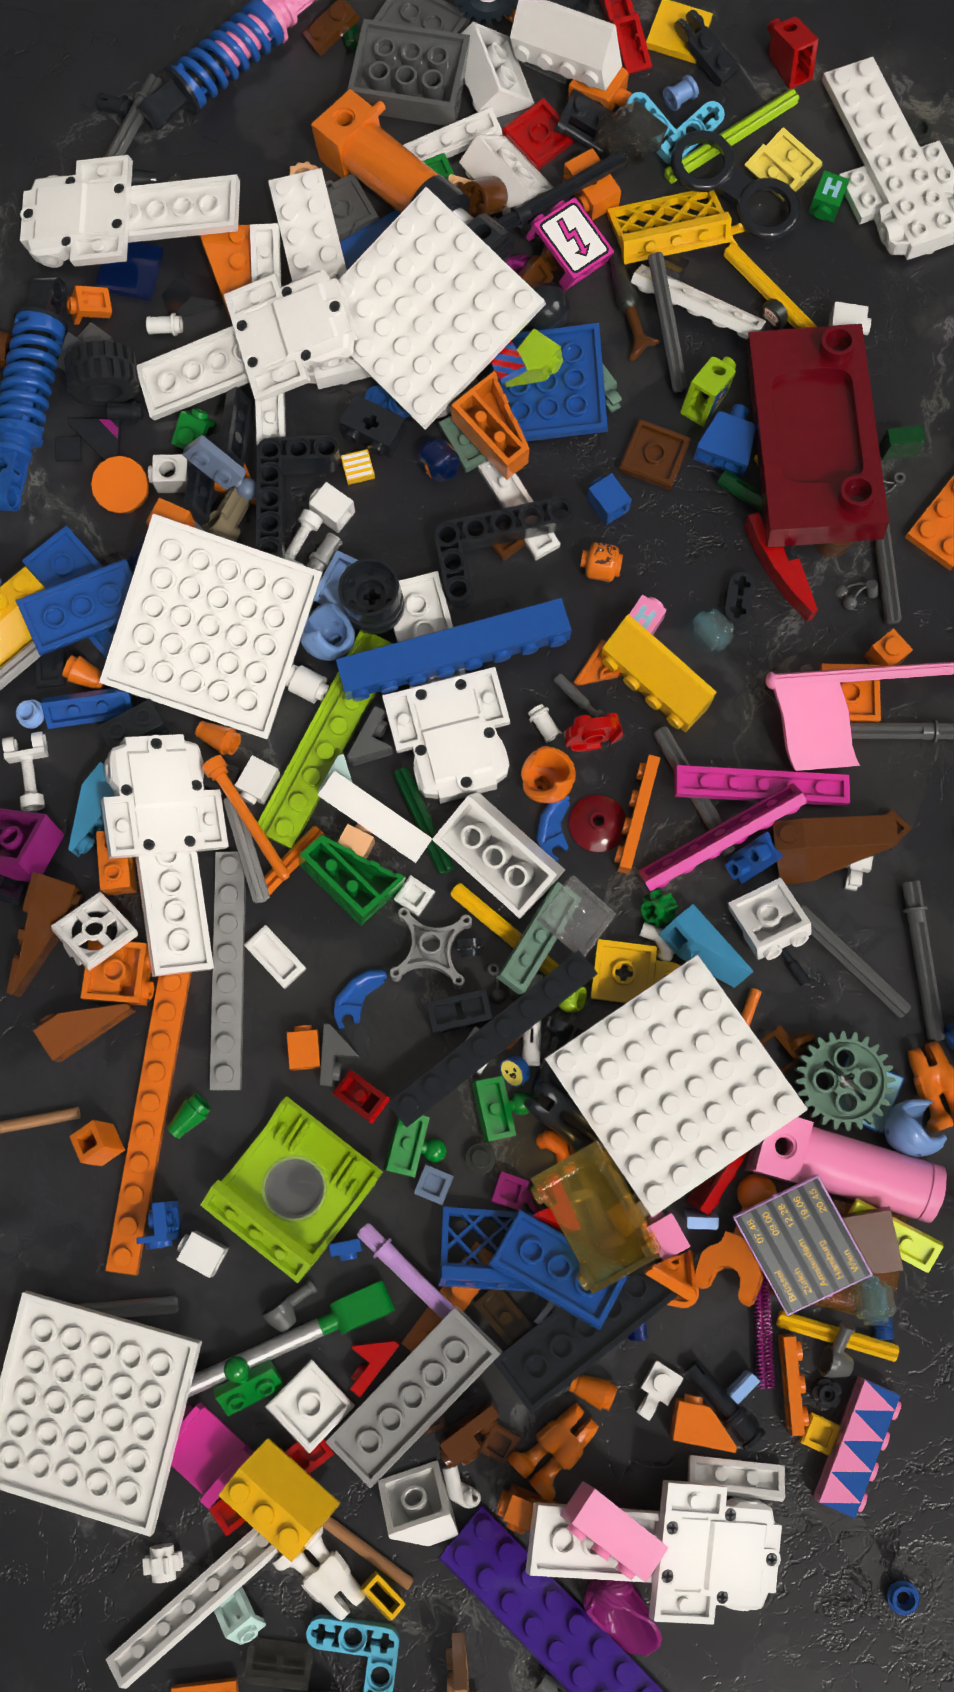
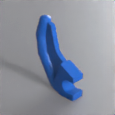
M568 795L558 803H548L539 816L536 842L556 862H558L559 858L552 853V850L559 847L566 852L569 848L561 827V822L570 806Z
M367 970L351 978L336 996L334 1017L339 1030L345 1028L342 1020L346 1015L353 1016L355 1024L360 1023L364 1000L368 994L385 983L384 979H387L386 970Z

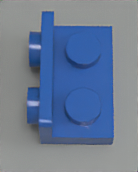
M179 1201L152 1203V1210H149L148 1222L150 1229H154V1235L136 1238L137 1244L146 1243V1249L173 1246V1239L182 1238Z

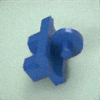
M766 832L728 857V863L725 864V867L732 879L738 878L741 884L782 859L783 855L774 847L770 834Z

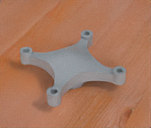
M401 908L398 912L399 920L405 922L412 937V945L406 959L399 966L390 970L391 980L398 982L408 971L429 968L446 974L452 980L453 986L456 989L463 988L465 979L453 966L451 948L457 935L462 930L471 927L472 918L469 915H463L453 925L433 928L416 921L411 916L408 908Z

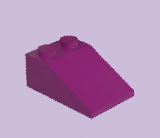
M0 808V875L17 881L30 882L33 872L43 874L62 841L64 833L46 814Z

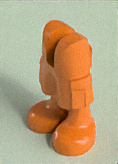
M936 1040L925 1045V1051L932 1067H929L925 1055L919 1047L907 1051L909 1064L914 1075V1085L919 1098L933 1101V1104L929 1105L930 1119L927 1122V1129L930 1134L954 1126V1066L949 1063L943 1049ZM941 1093L945 1095L951 1115L945 1111L939 1097Z
M577 1403L570 1406L555 1421L552 1420L536 1434L538 1443L533 1448L524 1453L513 1452L507 1458L508 1462L517 1472L527 1479L539 1461L548 1452L552 1453L553 1457L546 1465L529 1479L533 1488L548 1503L555 1498L556 1492L553 1482L562 1467L565 1470H570L584 1452L583 1449L599 1428V1425L590 1418L578 1428L574 1435L570 1432V1429L575 1426L584 1414V1410Z

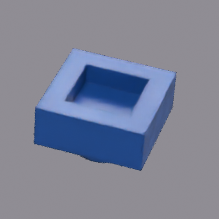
M360 1238L329 1244L331 1257L338 1256L339 1261L356 1259L357 1252L364 1250Z

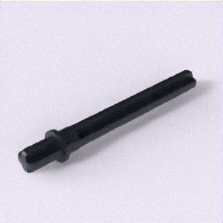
M619 151L519 207H511V212L496 221L508 231L516 227L523 228L525 226L524 223L624 167L627 161L623 152Z

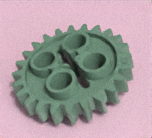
M839 1031L837 1040L832 1032L827 1033V1043L820 1037L816 1038L817 1048L811 1045L805 1047L810 1056H799L800 1061L805 1064L804 1067H796L794 1069L802 1074V1078L793 1081L797 1085H802L803 1088L797 1094L798 1096H805L806 1100L803 1103L806 1107L811 1106L813 1108L809 1117L813 1118L821 1115L820 1125H825L831 1120L832 1130H837L840 1123H842L844 1131H850L852 1122L857 1130L863 1129L862 1120L869 1125L874 1124L872 1114L882 1117L884 1114L879 1106H890L891 1103L884 1097L885 1095L895 1093L892 1089L887 1088V1083L896 1081L895 1078L887 1077L886 1072L893 1069V1066H884L882 1063L888 1055L878 1056L876 1054L880 1046L879 1044L868 1047L869 1037H864L859 1042L857 1032L851 1033L849 1039H847L845 1031ZM839 1051H844L848 1054L850 1060L847 1067H842L838 1064L836 1058ZM824 1061H827L837 1074L824 1066ZM863 1072L868 1073L872 1078V1085L868 1089L862 1087L859 1081ZM819 1073H824L829 1078V1086L825 1090L819 1088L816 1083V1077ZM838 1075H848L847 1083L864 1095L865 1100H860L851 1087H841L842 1079ZM843 1094L848 1095L852 1101V1106L848 1111H844L839 1105V1099Z

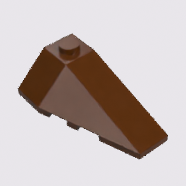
M896 815L802 818L774 821L773 823L775 848L783 855V858L777 861L779 878L781 877L786 885L814 882L827 874L844 869L846 866L857 861L867 859L899 845Z
M32 873L22 910L28 912L27 921L23 928H19L17 935L21 951L17 952L13 957L7 994L19 998L22 996L60 940L52 931L51 925L83 904L82 890L77 886L40 873Z

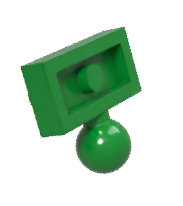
M503 1076L472 1082L484 1143L516 1136L511 1111L517 1115L528 1114L529 1111L523 1103L527 1096L530 1098V1094L525 1091H518L508 1099Z
M396 1116L383 1170L415 1178L421 1154H423L427 1161L432 1163L440 1162L445 1158L447 1148L442 1140L432 1138L424 1142L430 1117L422 1116L406 1128L398 1116Z
M234 1356L228 1359L224 1365V1375L229 1381L214 1388L213 1391L215 1399L227 1416H230L283 1389L285 1386L281 1375L271 1360L249 1370V1364L243 1357Z

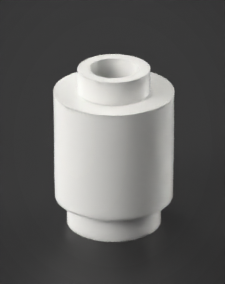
M292 665L286 687H288L290 692L314 704L317 700L322 701L329 689V685L326 684V677L302 665L299 667Z

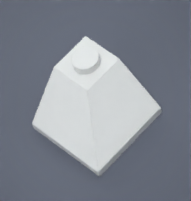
M438 1460L378 1480L390 1539L431 1546L459 1535Z

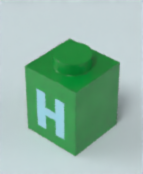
M824 170L808 214L814 215L820 220H828L834 223L850 179Z

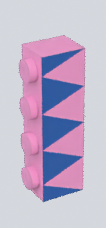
M857 1377L840 1422L841 1430L831 1456L827 1457L813 1495L819 1503L854 1519L858 1512L863 1511L867 1502L866 1488L869 1481H873L878 1472L879 1464L876 1461L880 1450L884 1451L889 1442L890 1433L887 1432L891 1420H896L901 1409V1402H899L901 1395L864 1378Z

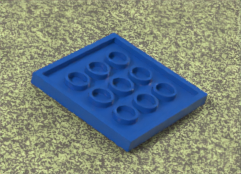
M599 323L537 330L561 346L563 363L558 372L551 374L543 382L505 387L498 378V382L503 393L506 394L510 409L514 417H516L526 441L608 432ZM531 331L520 332L512 339L516 349ZM490 363V370H491V373H492V372L494 371V369H493V367H492V365H491V363Z

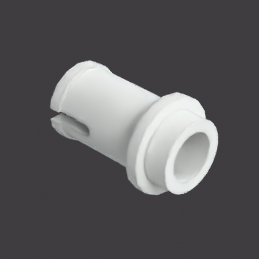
M171 313V316H147V332L149 335L172 333L173 336H177L178 333L183 332L182 317L177 316L176 313Z
M540 704L528 712L530 716L529 721L530 723L534 722L544 737L545 742L548 743L557 738L562 732L548 714L549 708H545L543 704Z

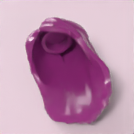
M590 1580L584 1592L583 1602L585 1611L593 1623L605 1631L625 1652L646 1656L660 1648L663 1637L659 1626L649 1618V1609L632 1581Z

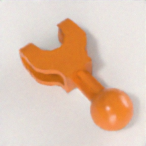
M750 1174L741 1180L737 1188V1198L742 1206L741 1211L777 1193L774 1183L768 1177L762 1174ZM736 1225L734 1233L725 1231L722 1240L718 1244L707 1247L701 1253L695 1272V1282L698 1288L706 1289L712 1285L719 1271L734 1269L740 1277L738 1298L742 1305L751 1307L756 1301L764 1275L738 1225Z

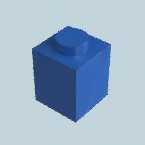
M612 473L605 478L603 476L598 477L589 485L587 500L605 525H608L629 511L632 499Z

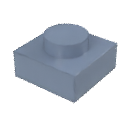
M425 1165L414 1194L443 1205L454 1176Z

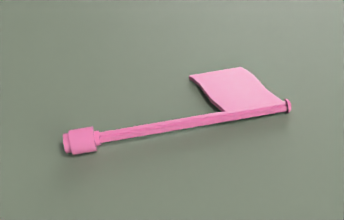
M954 662L774 674L772 671L769 672L765 681L767 687L774 690L782 717L785 748L793 769L802 771L860 766L852 746L849 710L840 682L954 674Z

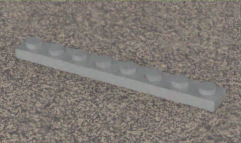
M216 852L214 968L212 975L210 1054L211 1091L242 1090L246 876L238 852Z

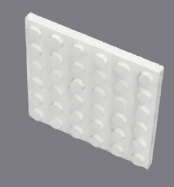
M427 187L423 189L338 280L343 286L358 339L354 340L353 353L350 356L425 430L546 305L545 300Z
M153 514L99 683L268 739L323 572Z
M698 955L545 1058L651 1217L808 1110Z
M22 1292L0 1377V1490L150 1537L155 1532L202 1341L34 1292Z

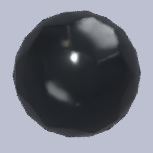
M541 283L533 286L532 289L545 300L546 305L529 321L527 327L531 330L564 327L570 314V301L565 291L552 283Z

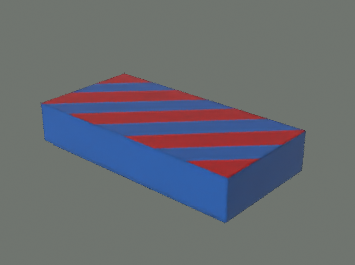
M512 340L490 362L501 384L527 371Z

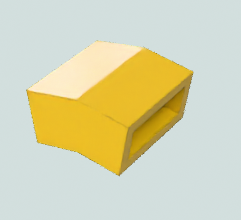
M377 1571L361 1585L360 1591L388 1621H392L406 1605L404 1600ZM376 1582L395 1602L390 1609L370 1589Z

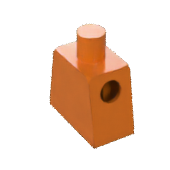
M621 67L606 91L589 87L585 83L573 79L569 84L568 99L573 90L576 89L610 111L616 105L624 108L626 102L633 94L626 90L629 73Z

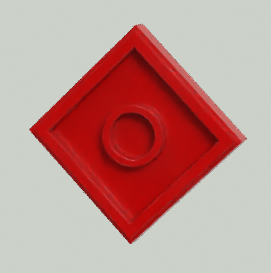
M544 98L502 129V132L505 134L504 136L511 141L537 170H540L576 142L564 133L560 135L554 131L560 115Z

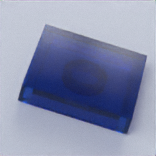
M129 242L127 261L102 264L96 287L108 288L111 294L151 301L164 254L163 248L144 243Z

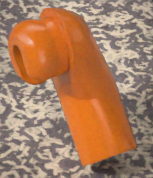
M545 1130L537 1135V1146L540 1149L547 1148L555 1153L558 1170L573 1167L569 1145L559 1134L552 1130Z

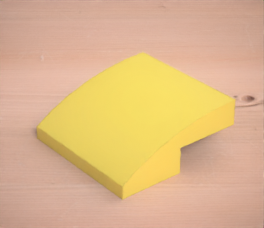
M783 127L767 145L763 144L744 166L758 179L777 178L789 184L796 192L822 167V161ZM773 192L783 202L785 201V199L780 194Z

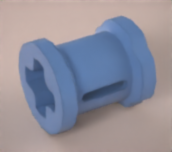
M690 75L683 76L681 82L672 87L667 86L663 90L665 103L672 111H677L681 104L689 99H696L699 94L697 83Z

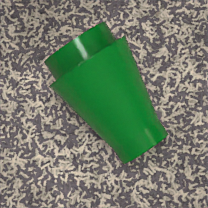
M193 1093L190 1097L186 1096L172 1121L167 1125L168 1131L174 1137L180 1139L185 1133L209 1117L208 1113L211 1111V1106L196 1093Z

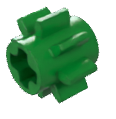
M659 888L642 897L644 903L641 906L640 912L646 923L655 922L657 928H660L676 918L674 913L678 905L671 893L662 894V890Z

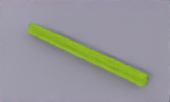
M789 89L719 135L723 136L732 146L798 103L799 95L795 89ZM703 144L684 156L682 163L685 170L690 173L720 154V152L709 144ZM670 165L665 169L664 177L672 184L678 180L675 178Z

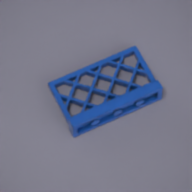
M443 1207L438 1286L533 1292L494 1268L484 1265L476 1257L485 1246H488L494 1253L496 1252L497 1247L492 1240L502 1231L506 1234L509 1229L507 1226L513 1222L518 1212ZM526 1212L527 1214H529V1215H531V1216H532L533 1214H535V1213ZM449 1216L462 1217L469 1226L457 1236L449 1227ZM470 1217L477 1219L473 1222ZM484 1218L492 1219L500 1227L489 1238L477 1226ZM471 1229L484 1241L474 1252L461 1240ZM448 1235L453 1239L449 1244ZM457 1243L468 1257L461 1263H447L448 1250ZM470 1260H472L475 1264H467V1263H468Z

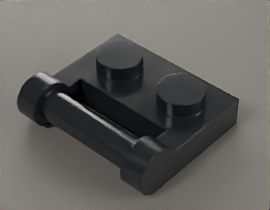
M574 89L554 131L560 135L564 133L588 149L593 148L601 159L621 117ZM568 121L578 126L582 130L586 131L587 133L591 134L592 136L596 137L600 141L595 140L591 136L577 129L573 125L569 124Z

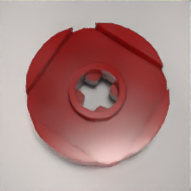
M608 713L596 718H591L590 715L579 716L574 719L575 725L569 727L563 734L567 748L571 746V751L585 752L602 748L601 742L609 740L610 745L617 742L623 736V730L618 714Z

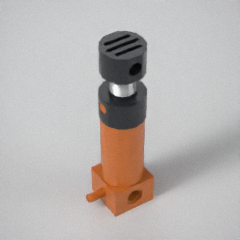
M349 89L311 124L320 161L340 178L353 174L400 214L427 187L505 263L508 261L514 248V235L488 214H480L475 218L469 215L470 200L464 192L445 177L436 173L380 127L378 116L386 110V106L382 101H377L371 106L353 90Z

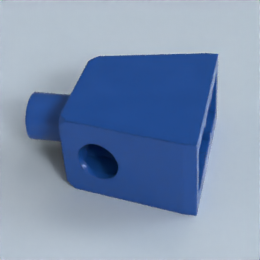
M735 404L730 414L722 411L718 412L698 443L693 459L724 471L727 469L731 473L743 477L750 460L756 428L754 423L746 421L749 409L743 405Z

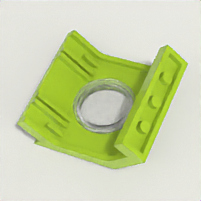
M286 1096L280 1102L263 1131L222 1181L217 1180L210 1188L200 1206L295 1282L299 1283L366 1198L383 1171Z

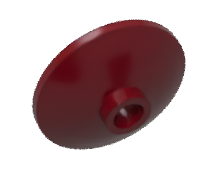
M591 795L581 799L573 807L568 821L569 832L575 843L581 848L595 853L606 852L616 847L622 841L624 835L621 833L626 815L622 807L612 798L603 795ZM595 817H601L604 821V824L602 826H596L593 823V819Z

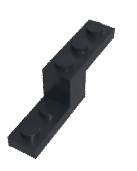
M236 386L228 390L226 394L221 432L206 438L244 468L253 402ZM190 462L183 508L191 512L195 522L203 525L209 523L215 481Z

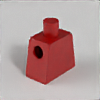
M792 17L783 22L779 18L772 20L767 27V31L771 35L769 57L787 88L793 89L813 80L819 39L798 17Z

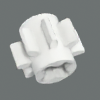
M173 1543L151 1546L149 1548L150 1555H146L142 1559L143 1575L151 1574L152 1583H165L175 1580L176 1571H181L183 1567L182 1551L174 1552Z

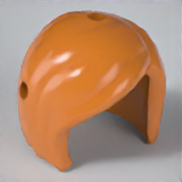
M541 746L536 751H533L524 762L521 771L523 791L531 800L539 803L553 804L562 801L570 793L576 779L574 763L560 749Z

